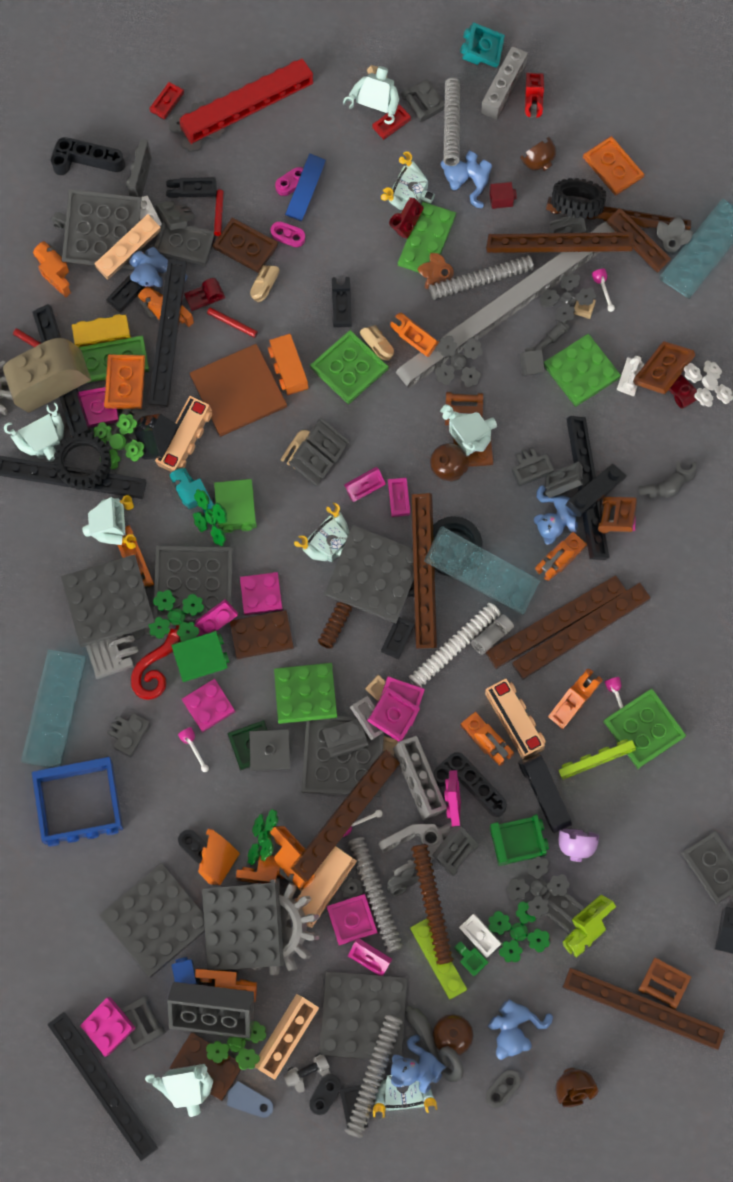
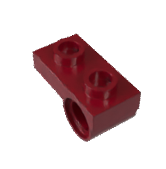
M409 197L403 211L394 214L389 220V225L402 238L408 239L424 207L415 198Z
M216 278L207 279L202 283L201 287L184 293L191 312L225 299V295Z
M680 375L669 391L674 395L677 405L683 409L697 401L695 398L697 389Z

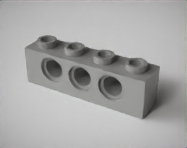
M511 47L482 101L481 114L496 120L499 118L527 64V52Z
M414 736L399 741L393 750L397 760L400 762L399 765L422 820L425 821L441 815L447 807L418 737Z

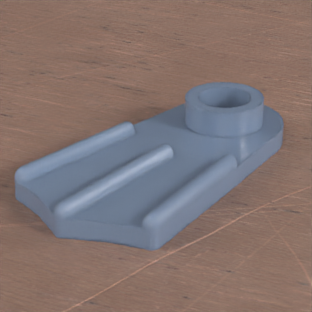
M237 1081L228 1090L227 1106L262 1118L269 1117L274 1109L273 1103L241 1082ZM263 1104H267L268 1106L266 1112L261 1111V1106Z

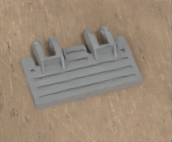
M121 635L86 646L97 679L134 667L131 657L124 660L122 658L137 653V646L121 651L118 648L134 642L133 635L127 637Z

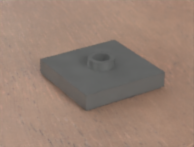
M289 729L249 731L251 771L290 770Z

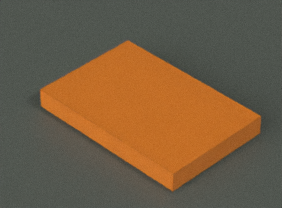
M612 136L583 154L585 161L615 196L644 177V173Z
M108 355L105 408L142 409L145 355Z

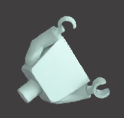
M378 66L376 74L370 73L368 76H363L349 93L350 97L344 98L343 104L345 105L347 101H351L352 104L349 106V109L354 107V99H356V103L388 113L392 120H384V122L392 124L395 120L393 115L396 113L399 95L397 88L394 86V80L386 78L388 69Z
M55 402L56 409L54 411L49 410L47 404V411L52 416L48 414L17 432L14 429L7 431V426L12 425L11 422L6 423L4 426L5 432L12 434L10 437L22 452L31 456L36 455L37 458L46 456L50 462L54 461V454L57 452L56 448L58 445L61 446L60 441L64 437V424L60 414L57 413L58 405Z
M445 404L440 410L441 413H444L442 417L445 420L450 419L449 432L464 450L466 456L475 451L483 452L491 441V430L497 427L495 419L492 417L484 421L477 412L472 414L458 413L453 411L450 405Z
M205 1064L170 1069L162 1076V1079L160 1077L154 1078V1074H149L145 1077V1080L148 1083H153V1086L161 1091L173 1103L174 1107H187L190 1117L201 1113L199 1104L203 1103L208 1097L213 1085V1079L208 1074Z

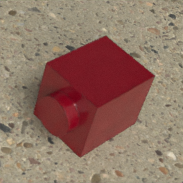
M512 182L490 184L491 208L513 207L517 194L516 189L512 187Z

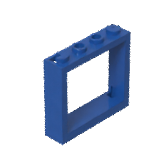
M110 757L32 772L41 840L45 845L48 844L49 847L57 846L62 841L73 843L79 841V838L82 837L93 839L99 837V834L107 833V835H114L119 833L118 830H123L113 762ZM107 770L115 823L50 836L42 782Z

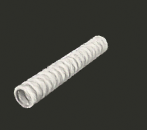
M488 603L487 607H483V611L480 610L478 615L474 616V619H470V623L467 622L465 627H461V631H457V635L454 634L452 639L449 638L448 643H444V647L441 646L439 651H435V655H431V659L428 658L426 663L423 662L422 667L419 666L417 668L418 671H414L413 675H409L411 683L422 688V684L425 685L427 680L430 681L431 676H435V672L438 673L440 668L443 669L444 664H448V660L451 661L453 656L456 657L457 652H461V648L464 649L466 644L469 645L470 640H474V637H477L479 632H483V628L486 629L487 625L492 623V620H496V616H500L499 609L492 603Z

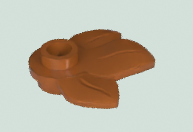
M430 253V262L423 263L418 267L419 273L427 278L424 286L426 289H429L430 284L434 285L436 282L439 284L440 281L450 280L454 275L453 267L446 263L444 257L438 253ZM443 269L448 270V274L446 276H443L441 274V271Z

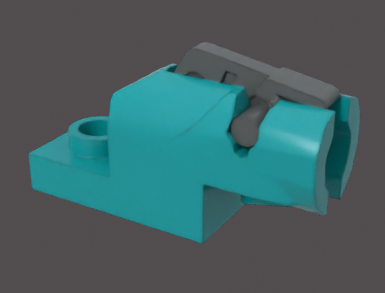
M180 468L170 473L169 480L175 500L182 502L188 509L198 506L194 498L197 489L205 491L208 495L201 479L199 478L194 481L186 468ZM208 495V497H209L208 509H212V506H213L214 504H213V502H212L210 496Z

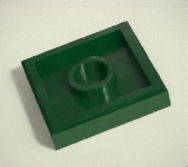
M264 720L227 733L240 771L251 767L249 731H268Z

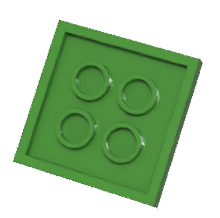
M349 330L310 365V368L349 405L388 370V365Z
M589 333L544 361L546 370L575 407L621 378V374Z
M332 663L274 669L279 724L337 718Z
M652 688L603 721L617 742L628 739V741L633 740L636 751L627 755L637 769L686 738V734Z

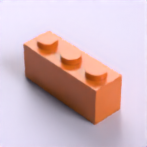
M291 334L269 340L270 347H268L270 358L274 357L276 363L273 366L276 374L280 373L281 379H279L281 389L286 390L287 396L307 390L308 381Z

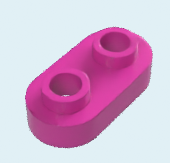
M296 167L277 179L275 183L276 192L281 196H288L293 193L300 176L296 175L301 174L303 168Z
M276 222L271 226V236L274 240L292 247H300L305 243V233L302 229L284 222Z

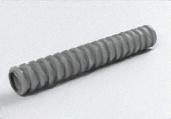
M454 77L448 78L445 81L443 161L448 166H455L460 161L461 83L459 79Z
M527 255L526 258L521 257L520 260L518 258L515 261L510 260V263H500L499 266L494 265L493 268L491 266L488 269L483 268V271H473L472 274L467 273L466 276L463 274L461 277L457 276L456 279L451 278L450 281L446 279L445 282L440 281L439 284L437 282L434 285L430 284L429 293L433 300H436L437 297L440 299L442 296L447 297V294H457L458 291L463 292L464 289L467 291L469 288L474 289V286H484L485 283L490 284L491 281L494 283L496 280L500 281L501 278L506 279L507 276L510 278L512 275L517 276V273L522 274L523 272L527 273L528 270L533 271L534 264L532 258Z
M357 837L350 840L348 845L351 846L350 851L354 853L352 854L353 858L357 860L355 863L357 864L356 868L360 870L358 873L362 876L360 879L364 882L363 887H366L365 893H368L369 905H372L373 916L377 918L375 922L379 924L377 927L381 930L379 932L380 935H383L381 939L385 941L386 953H392L402 949L403 944H400L399 932H396L395 921L391 919L393 916L389 913L390 908H387L388 902H385L386 896H383L384 890H381L380 879L376 877L378 874L374 871L376 870L375 866L372 865L374 862L370 860L372 857L368 854L369 849H366L365 837Z
M385 1015L386 1022L383 1021L384 1027L381 1028L382 1033L378 1035L380 1039L376 1041L377 1047H374L373 1059H370L369 1062L371 1064L367 1067L369 1070L365 1072L367 1076L363 1078L362 1090L358 1092L360 1096L356 1098L358 1101L354 1104L353 1116H350L351 1121L347 1124L349 1127L345 1129L347 1134L358 1138L363 1137L364 1125H367L368 1122L366 1120L370 1117L368 1114L372 1111L370 1108L374 1106L373 1099H376L375 1094L379 1091L377 1088L381 1086L379 1082L383 1080L382 1074H385L386 1062L390 1060L388 1056L392 1054L390 1051L394 1048L393 1043H396L395 1036L398 1037L399 1025L403 1023L401 1019L391 1015Z

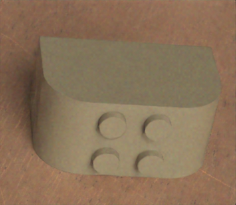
M65 338L45 341L11 359L3 367L14 404L28 413L91 381L81 349Z

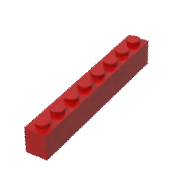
M303 58L293 61L267 76H262L255 82L248 83L238 90L231 91L222 98L215 99L212 103L200 106L191 113L184 114L180 118V128L190 144L312 85L313 73Z

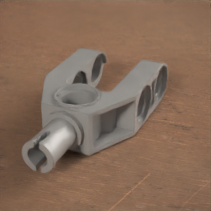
M451 822L440 828L436 827L435 824H412L378 844L382 852L385 853L419 836L422 844L429 846L427 850L430 851L428 855L431 857V863L434 859L432 854L453 830L454 826H452ZM429 834L435 835L437 839L432 844L425 840V837ZM410 859L405 865L392 871L394 875H400L403 870L410 867L415 868L417 865L414 864V860L411 861Z

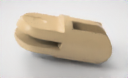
M262 266L250 291V295L255 301L261 302L268 296L280 271L277 266Z
M376 325L363 328L360 331L361 337L381 360L388 361L392 358L394 349Z
M301 430L297 433L280 459L282 462L285 461L290 451L294 449L288 462L292 460L293 455L301 443L305 441L310 431Z

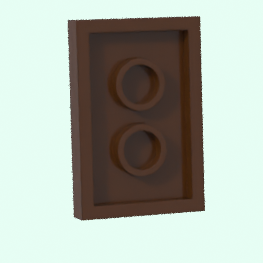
M234 218L230 219L221 235L213 244V249L257 273L260 272L262 266L267 263L278 247L277 241Z
M287 610L230 621L237 659L294 649Z
M191 1032L171 1064L170 1069L205 1064L208 1074L213 1079L210 1094L223 1101L241 1071L239 1063L229 1055L221 1063H214L212 1059L207 1058L208 1052L206 1047L210 1043Z

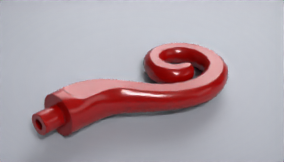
M176 625L175 629H170L166 641L160 647L145 655L134 667L131 675V686L139 698L151 700L159 697L164 692L166 678L162 672L150 670L145 674L144 681L147 683L154 678L158 680V686L153 690L143 688L141 677L144 670L150 664L173 653L171 644L181 642L180 636L177 635L179 625Z

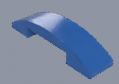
M309 153L285 215L302 222L324 167L325 159Z

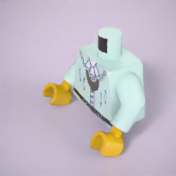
M404 152L403 155L406 157V160L404 157H400L399 162L407 165L403 166L393 188L386 187L383 189L385 193L381 195V199L384 201L389 199V202L399 210L404 209L409 197L415 198L419 203L425 201L431 204L435 194L427 191V178L415 162L411 161V153Z
M125 495L122 500L112 497L103 499L97 507L89 511V524L82 528L86 537L92 536L102 543L116 545L126 543L129 549L136 548L135 543H130V541H137L133 534H129L125 538L123 537L126 535L124 509L131 510L134 508L132 497Z
M333 503L335 506L334 511H331L328 506L326 508L328 513L333 514V517L329 516L308 539L305 536H298L302 539V544L298 541L294 542L296 547H303L302 550L313 560L333 562L341 555L349 535V528L343 515L339 512V505Z
M387 1075V1079L381 1081V1086L377 1089L379 1091L375 1094L373 1117H375V1113L378 1111L383 1113L384 1118L386 1111L425 1106V1111L429 1113V1106H434L436 1110H438L431 1089L426 1094L419 1090L420 1082L416 1081L410 1086L396 1087L391 1084L392 1075Z

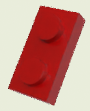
M168 82L150 106V112L165 120L183 96L184 90Z
M401 105L397 106L396 113L393 115L395 120L392 124L384 122V120H392L388 113L372 124V128L383 140L411 121V116Z

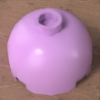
M578 829L559 830V847L565 855L570 856L571 861L582 862V858H589L595 853L600 835L589 832V835H587L583 830Z

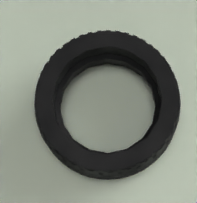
M456 516L440 519L433 525L435 571L447 577H459L472 571L478 564L482 554V538L477 527L469 520ZM454 531L463 533L472 543L470 556L460 562H449L442 559L435 551V543L440 535Z

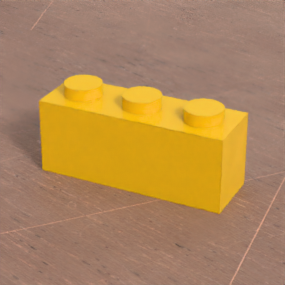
M117 314L110 318H96L93 321H79L76 324H72L74 342L77 347L131 338L126 315Z

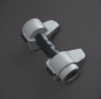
M316 1054L315 1058H313L314 1063L300 1070L297 1067L288 1068L287 1074L283 1075L288 1087L295 1086L297 1092H304L303 1077L315 1071H318L322 1076L331 1074L324 1054Z

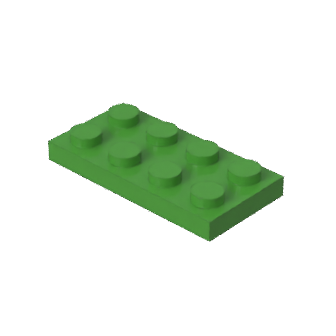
M422 202L421 205L424 209L405 243L398 266L419 272L418 267L420 265L430 262V253L441 255L455 220L456 212Z
M143 336L79 347L91 377V381L87 383L106 380L108 355H145V372H150Z

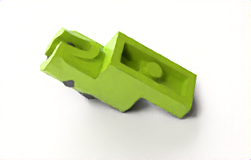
M600 895L572 919L576 929L563 940V945L570 954L578 957L597 943V938L606 931L602 919L616 908L614 902Z

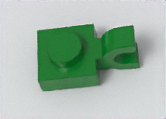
M461 941L454 947L464 957L460 963L473 977L489 963L475 947L469 951Z

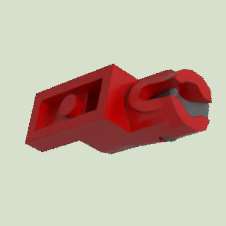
M526 73L525 114L530 118H538L543 114L544 74Z

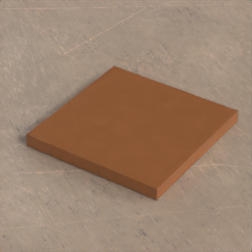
M257 344L189 373L202 402L209 404L212 409L211 420L220 437L287 407Z

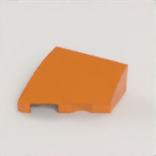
M208 829L206 831V835H209L207 848L203 847V858L198 872L209 884L221 885L240 853L221 835L212 829Z

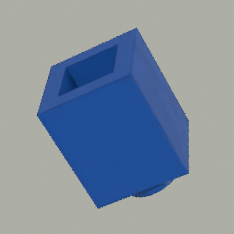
M187 957L175 960L176 963L171 964L175 982L198 985L197 978L195 977L194 963L191 959L188 960Z

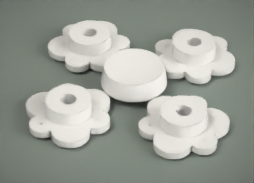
M707 360L704 363L705 367L703 369L707 375L703 378L700 374V369L694 364L689 363L684 367L685 377L688 380H692L694 383L702 380L703 385L706 387L703 389L698 388L697 393H695V398L700 401L701 405L712 406L713 396L709 390H715L717 398L725 404L733 400L730 388L725 387L723 384L717 386V379L720 378L722 370L715 362L711 363Z

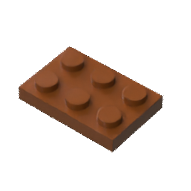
M663 341L634 377V384L666 394L684 371V367L696 356L694 350Z

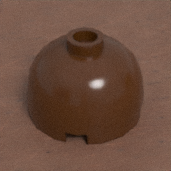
M550 137L546 138L548 142L544 143L541 141L528 150L525 158L523 155L520 156V159L527 168L535 171L540 169L545 171L553 165L551 162L556 157V147Z
M446 443L434 450L431 455L430 465L437 477L444 481L452 482L460 479L466 473L469 459L460 446Z
M456 1014L445 1015L435 1024L433 1037L438 1050L449 1046L458 1055H461L472 1045L473 1029L464 1017Z
M566 1069L556 1083V1096L559 1104L562 1103L563 1107H574L584 1104L582 1099L589 1097V1100H591L599 1092L593 1077L587 1071L581 1069Z

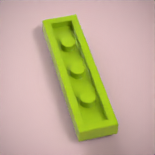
M622 740L617 743L616 747L600 749L598 751L599 754L594 756L588 754L581 757L579 762L563 764L561 766L562 769H559V773L563 780L636 751L633 740Z
M425 919L410 927V930L448 999L451 1000L466 992L467 988L452 962L441 965L436 964L438 959L435 958L436 951L433 950L435 945H432L434 941L430 937L432 932H429V929H431L428 926L429 920Z

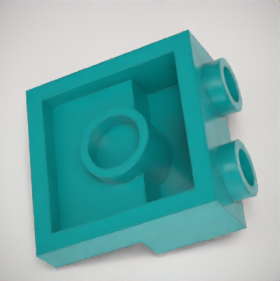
M473 22L469 28L465 29L463 38L466 41L460 49V53L463 54L462 59L476 65L482 62L497 68L500 63L505 35Z

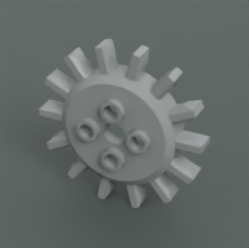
M279 879L270 880V883H278L280 889ZM294 883L288 884L284 895L279 892L282 938L284 939L283 958L288 971L297 969L292 957L293 954L297 953L303 959H309L312 956L302 946L304 940H319V935L307 932V922L318 920L319 915L308 914L305 916L302 908L311 901V897L303 896L297 902L292 899L297 888ZM290 920L293 922V927L289 925ZM257 967V968H252V969L256 971V970H261L262 967ZM270 967V975L279 974L280 967Z

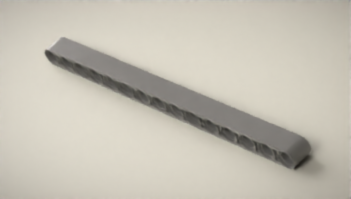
M604 222L590 233H613L616 231L607 222ZM601 252L560 253L443 337L452 336L454 342L457 343L456 353H460L464 350L463 345L467 343L469 338H474L477 341L539 297L545 290L560 282L564 275L574 272ZM437 348L434 349L430 357L420 352L399 367L396 374L407 387H412L432 373L437 367H440L441 364L450 360L452 356H442L441 352L437 351Z

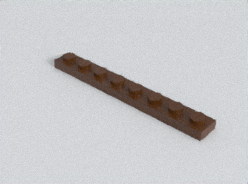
M549 197L546 210L559 214L561 211L558 212L556 208H553L551 204L552 197ZM604 206L601 214L596 217L593 216V218L588 216L586 218L591 220L598 218L606 222L619 208ZM622 209L641 228H657L659 221L669 225L675 219L674 217ZM682 219L685 230H690L691 220Z
M634 233L488 234L486 249L487 253L632 251Z
M432 493L411 494L416 649L437 648Z
M615 575L489 649L486 655L495 669H498L624 593L626 589Z
M638 583L512 662V665L522 680L648 602L651 597L641 583Z
M384 750L292 865L291 869L305 882L312 877L400 764L387 750Z
M569 968L562 987L697 1043L719 1050L725 1030L600 979Z

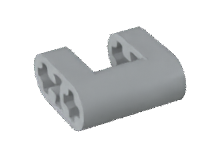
M502 614L472 640L471 645L476 652L483 655L503 636L509 633L514 628V625L507 616Z

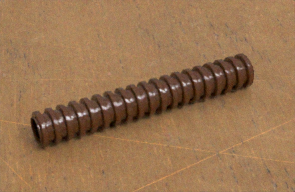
M343 602L336 603L337 607H334V612L331 613L332 617L328 619L329 623H326V628L323 629L324 633H321V638L318 639V643L321 646L333 649V644L336 643V638L339 637L338 633L342 632L341 628H344L343 623L347 622L346 618L350 616L349 612H352L353 606Z
M420 844L411 848V851L414 852L412 857L415 858L414 864L417 865L415 869L418 870L416 874L419 876L418 882L421 883L419 888L422 889V901H425V904H423L426 907L425 914H428L426 919L429 920L428 926L431 928L429 932H432L430 936L434 941L432 945H435L433 950L436 951L435 958L438 959L436 964L441 965L453 962L454 957L451 956L453 952L450 951L451 945L448 943L450 939L447 938V935L449 934L445 930L447 926H444L446 921L443 919L444 913L441 912L443 908L440 907L441 901L438 899L440 894H437V891L439 890L435 886L437 885V882L434 881L436 877L433 875L434 869L431 868L433 863H430L431 857L428 855L430 854V851L427 850L429 846L427 844Z

